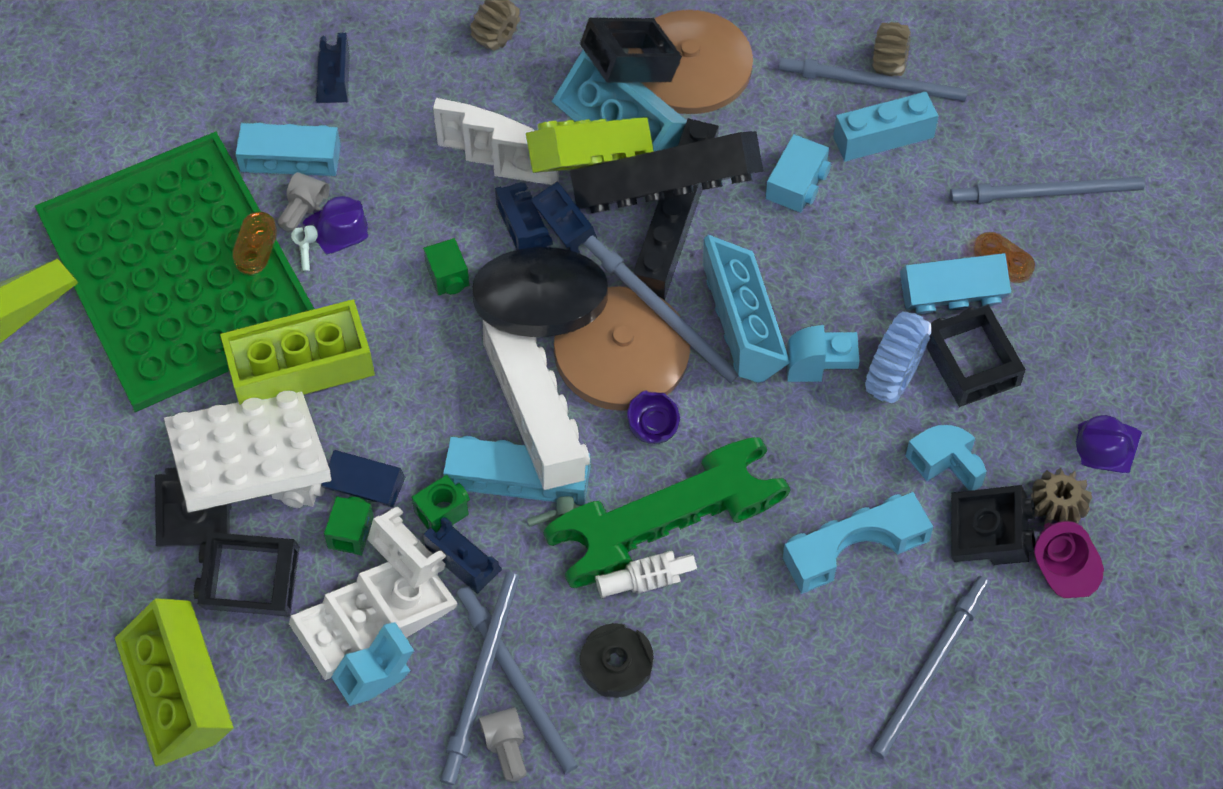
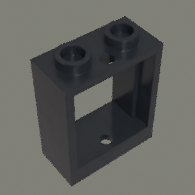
M589 18L580 41L581 47L606 83L672 82L682 55L654 18ZM641 48L643 53H625L623 49Z
M989 305L979 308L971 307L959 315L948 319L939 318L931 323L930 339L926 347L959 407L1021 386L1026 369ZM982 326L1003 364L964 377L944 339Z
M207 532L206 542H201L199 548V563H202L203 567L201 578L197 577L195 580L194 599H198L197 604L204 610L290 617L300 546L294 539ZM222 548L278 553L271 603L215 598Z

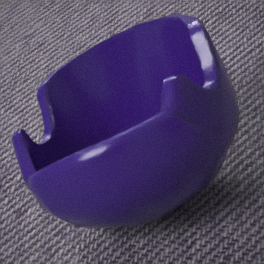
M646 390L640 392L630 401L626 415L628 427L632 434L640 441L648 444H660L671 439L677 432L681 419L678 406L665 393L648 392Z

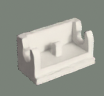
M395 507L373 519L367 540L415 589L444 570L446 564L442 560L446 555L442 551L432 554L402 523L403 520L399 516L403 514V511L399 507Z

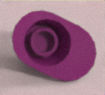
M1072 521L1044 524V530L1037 538L1034 554L1036 562L1049 586L1057 595L1065 599L1089 597L1099 588L1104 574L1101 557L1089 534L1081 525Z

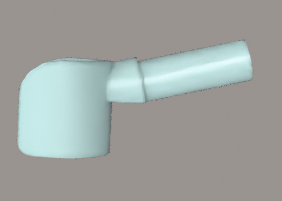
M312 225L305 226L304 230L302 227L295 228L291 233L292 240L299 245L301 271H310L309 244L315 242L318 236L316 228Z

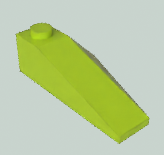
M58 258L0 282V343L78 284L77 280Z

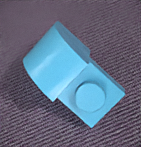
M818 325L797 331L787 342L786 351L790 363L787 365V382H822L824 369H858L857 332H824V325Z
M938 425L925 430L909 440L905 456L926 481L950 468L969 491L977 490L983 485L987 472L981 458L971 453L975 437L962 428L952 425Z
M396 622L385 624L369 648L345 654L331 678L349 706L369 701L399 683L408 675L410 669L406 663L413 654L414 649Z

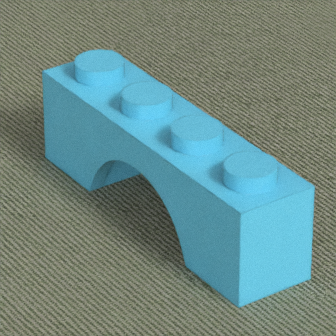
M914 492L904 496L897 494L889 497L882 505L872 509L869 507L861 508L853 513L850 518L840 522L837 520L829 521L821 526L818 531L808 535L801 533L793 536L784 545L783 560L801 594L834 581L837 568L836 559L846 547L857 542L871 541L883 544L895 553L900 554L929 542L933 525Z

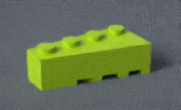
M647 117L606 121V119L593 121L587 119L575 122L574 120L562 122L548 121L537 124L538 130L525 133L533 173L574 170L654 152Z

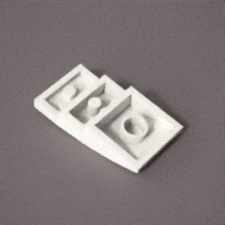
M436 98L433 111L438 146L465 150L466 161L494 165V176L549 185L557 181L559 182L558 171L532 172L525 133L535 130L503 115L482 108Z
M389 562L359 573L355 583L325 594L323 603L291 615L289 625L324 680L331 678L345 654L369 648L383 625L396 622L407 638L455 609L458 603L438 574L414 589Z

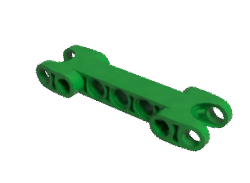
M752 437L720 447L702 459L701 464L705 470L704 472L612 511L606 512L602 502L592 501L574 508L552 521L543 532L549 545L554 546L566 541H577L588 549L585 556L565 572L564 576L571 588H579L596 583L595 576H602L626 569V565L632 562L628 552L636 549L637 544L644 541L650 543L669 535L668 531L677 527L680 530L700 522L701 517L710 513L714 516L727 510L733 522L739 523L766 511L784 500L791 491L784 478L761 480L751 476L747 471L746 467L749 464L761 459L766 454L767 447L763 440L759 437Z

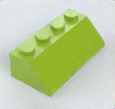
M354 299L220 334L239 405L249 398H259L261 400L274 398L283 391L302 392L304 395L375 376L371 352Z
M155 598L115 637V641L155 767L216 745L234 727L191 601Z

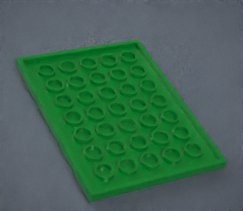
M217 131L35 205L37 214L61 263L78 282L74 289L134 412H138L229 372L220 334L314 309Z

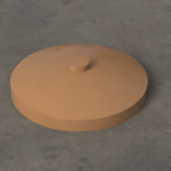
M700 10L673 11L654 18L682 55L672 82H641L677 113L682 114L711 112L728 105L740 96L747 87L752 75L753 54L749 41L736 25L719 15ZM629 48L628 53H643L641 48Z
M608 287L606 307L594 321L578 330L557 335L554 338L555 363L565 384L583 400L609 410H628L630 401L645 390L648 392H663L666 395L671 393L683 378L690 355V345L629 287ZM664 301L680 317V315L675 311V309L666 301Z

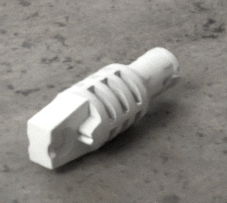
M673 551L629 562L626 565V569L602 576H595L601 598L629 590L638 594L681 582L679 574L696 570L697 566L693 555L674 558Z

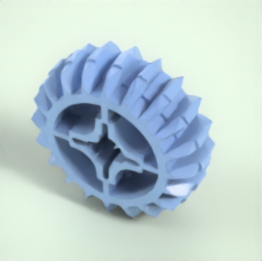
M906 311L899 313L894 318L886 334H884L876 354L873 356V361L866 376V392L874 395L873 397L880 401L894 403L899 400L916 372L927 348L926 346L931 334L930 322L915 313H908Z

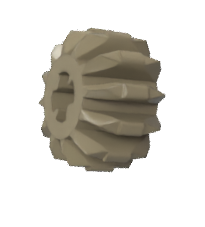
M485 0L483 5H479L477 13L473 15L474 21L470 24L472 29L471 36L476 39V42L487 49L490 48L496 51L500 47L503 48L508 40H512L513 33L517 31L516 26L520 22V9L510 0Z
M890 22L882 23L879 26L875 38L873 67L876 73L888 76H902L905 72L911 40V32L908 25Z
M1061 467L1056 470L1055 475L1046 470L1042 474L1041 479H1037L1032 486L1033 493H1031L1030 498H1033L1034 505L1036 506L1035 517L1046 515L1045 524L1052 523L1053 520H1056L1057 523L1072 521L1079 524L1080 519L1086 517L1090 510L1089 504L1092 499V492L1086 490L1087 480L1077 481L1076 471H1073L1068 476L1064 474Z

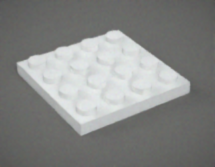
M283 391L274 398L264 400L249 398L240 405L239 402L215 405L208 409L189 413L181 412L175 416L164 418L188 512L331 481L330 469L302 392Z

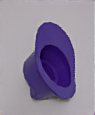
M340 196L330 199L323 206L322 210L310 215L303 221L304 226L312 225L316 228L318 234L316 242L325 254L335 253L356 245L369 237L367 233L368 224L362 204L359 200H354L350 197Z
M1108 415L1096 416L1078 424L1076 447L1081 458V464L1093 469L1130 473L1142 432Z

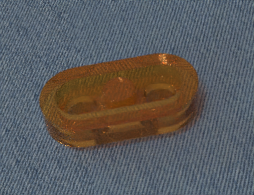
M255 212L248 215L242 223L233 249L235 266L242 273H258L268 263L277 236L275 220L270 214ZM261 231L265 232V233H263V234H261V235H258V234H257L258 232H261Z
M985 232L976 238L973 248L975 257L1006 254L1010 282L1023 283L1032 277L1035 261L1029 253L995 232ZM987 244H993L996 247H990ZM1014 262H1020L1023 265H1016Z

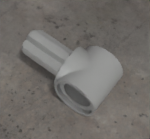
M299 172L295 173L287 187L289 204L278 219V225L284 231L291 232L297 228L306 212L319 211L321 209L319 205L322 200H327L329 196V184Z
M513 707L479 717L481 731L484 733L487 743V750L497 753L505 780L507 782H517L524 778L527 772L519 749L524 740V735L516 708Z

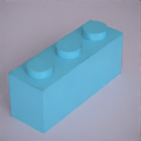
M922 92L836 115L833 138L844 161H849L934 138L938 114L927 92Z
M241 123L236 150L240 172L295 174L299 172L305 175L336 176L341 146L338 128L325 125L298 126L295 124Z
M1005 253L906 265L900 270L906 310L915 309L916 314L935 312L936 306L948 305L949 310L965 309L969 307V302L981 301L982 306L998 305L1002 303L1001 298L1011 294Z

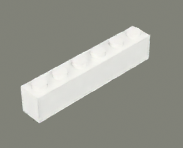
M483 320L484 347L543 489L547 490L585 481V466L590 464L589 452L585 444L580 445L577 424L574 419L569 420L566 399L563 394L558 395L556 377L553 370L548 371L546 367L547 359L543 347H537L536 337L510 334L491 326Z

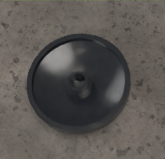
M531 247L502 254L489 261L478 271L472 286L474 307L485 322L501 331L527 337L557 336L578 330L594 321L603 312L608 300L607 278L597 263L580 253L554 247Z

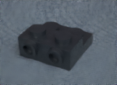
M176 467L166 468L165 474L155 475V530L157 547L200 545L201 542H206L207 532L230 534L229 510H232L231 503L188 512Z
M1022 485L951 492V557L954 562L990 559L993 565L1029 562V552L1034 551L1036 540L1033 529L1028 530V519H1035V505L1033 498L1027 497Z

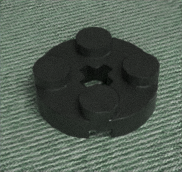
M611 623L598 627L587 637L580 653V670L586 683L601 696L624 697L639 691L651 678L654 662L653 649L647 637L636 629L635 632L632 629L625 628L624 624ZM616 653L618 657L625 656L627 660L623 662L621 667L610 666L608 664L611 661L610 655Z

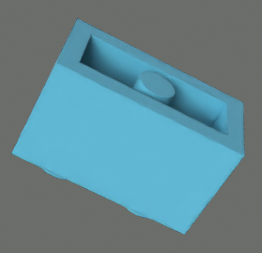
M793 134L767 181L765 199L801 213L806 203L812 204L819 188L816 186L819 179L824 181L828 176L831 168V162L827 161L829 147Z

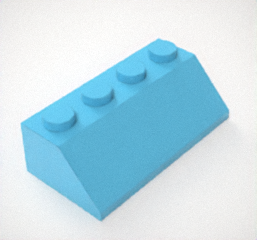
M582 50L552 100L556 106L574 121L590 119V121L599 119L613 121L647 117L653 151L678 146L687 122L686 119L641 82L606 83L584 50Z
M707 235L703 242V268L707 277L706 283L712 292L716 305L715 311L721 320L725 333L724 339L732 354L733 367L739 377L758 383L764 382L788 365L790 360L754 253L748 249Z

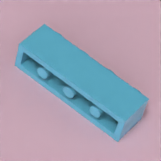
M463 436L461 438H450L443 474L444 476L448 475L455 485L460 483L468 492L556 502L562 496H571L576 505H584L591 462L585 466V481L544 490L525 445L513 444L506 440L491 442L479 440L472 436Z

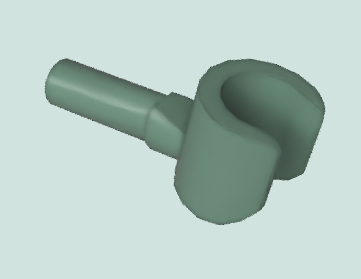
M559 497L556 500V510H550L549 512L527 518L529 527L550 520L553 521L576 508L573 497Z

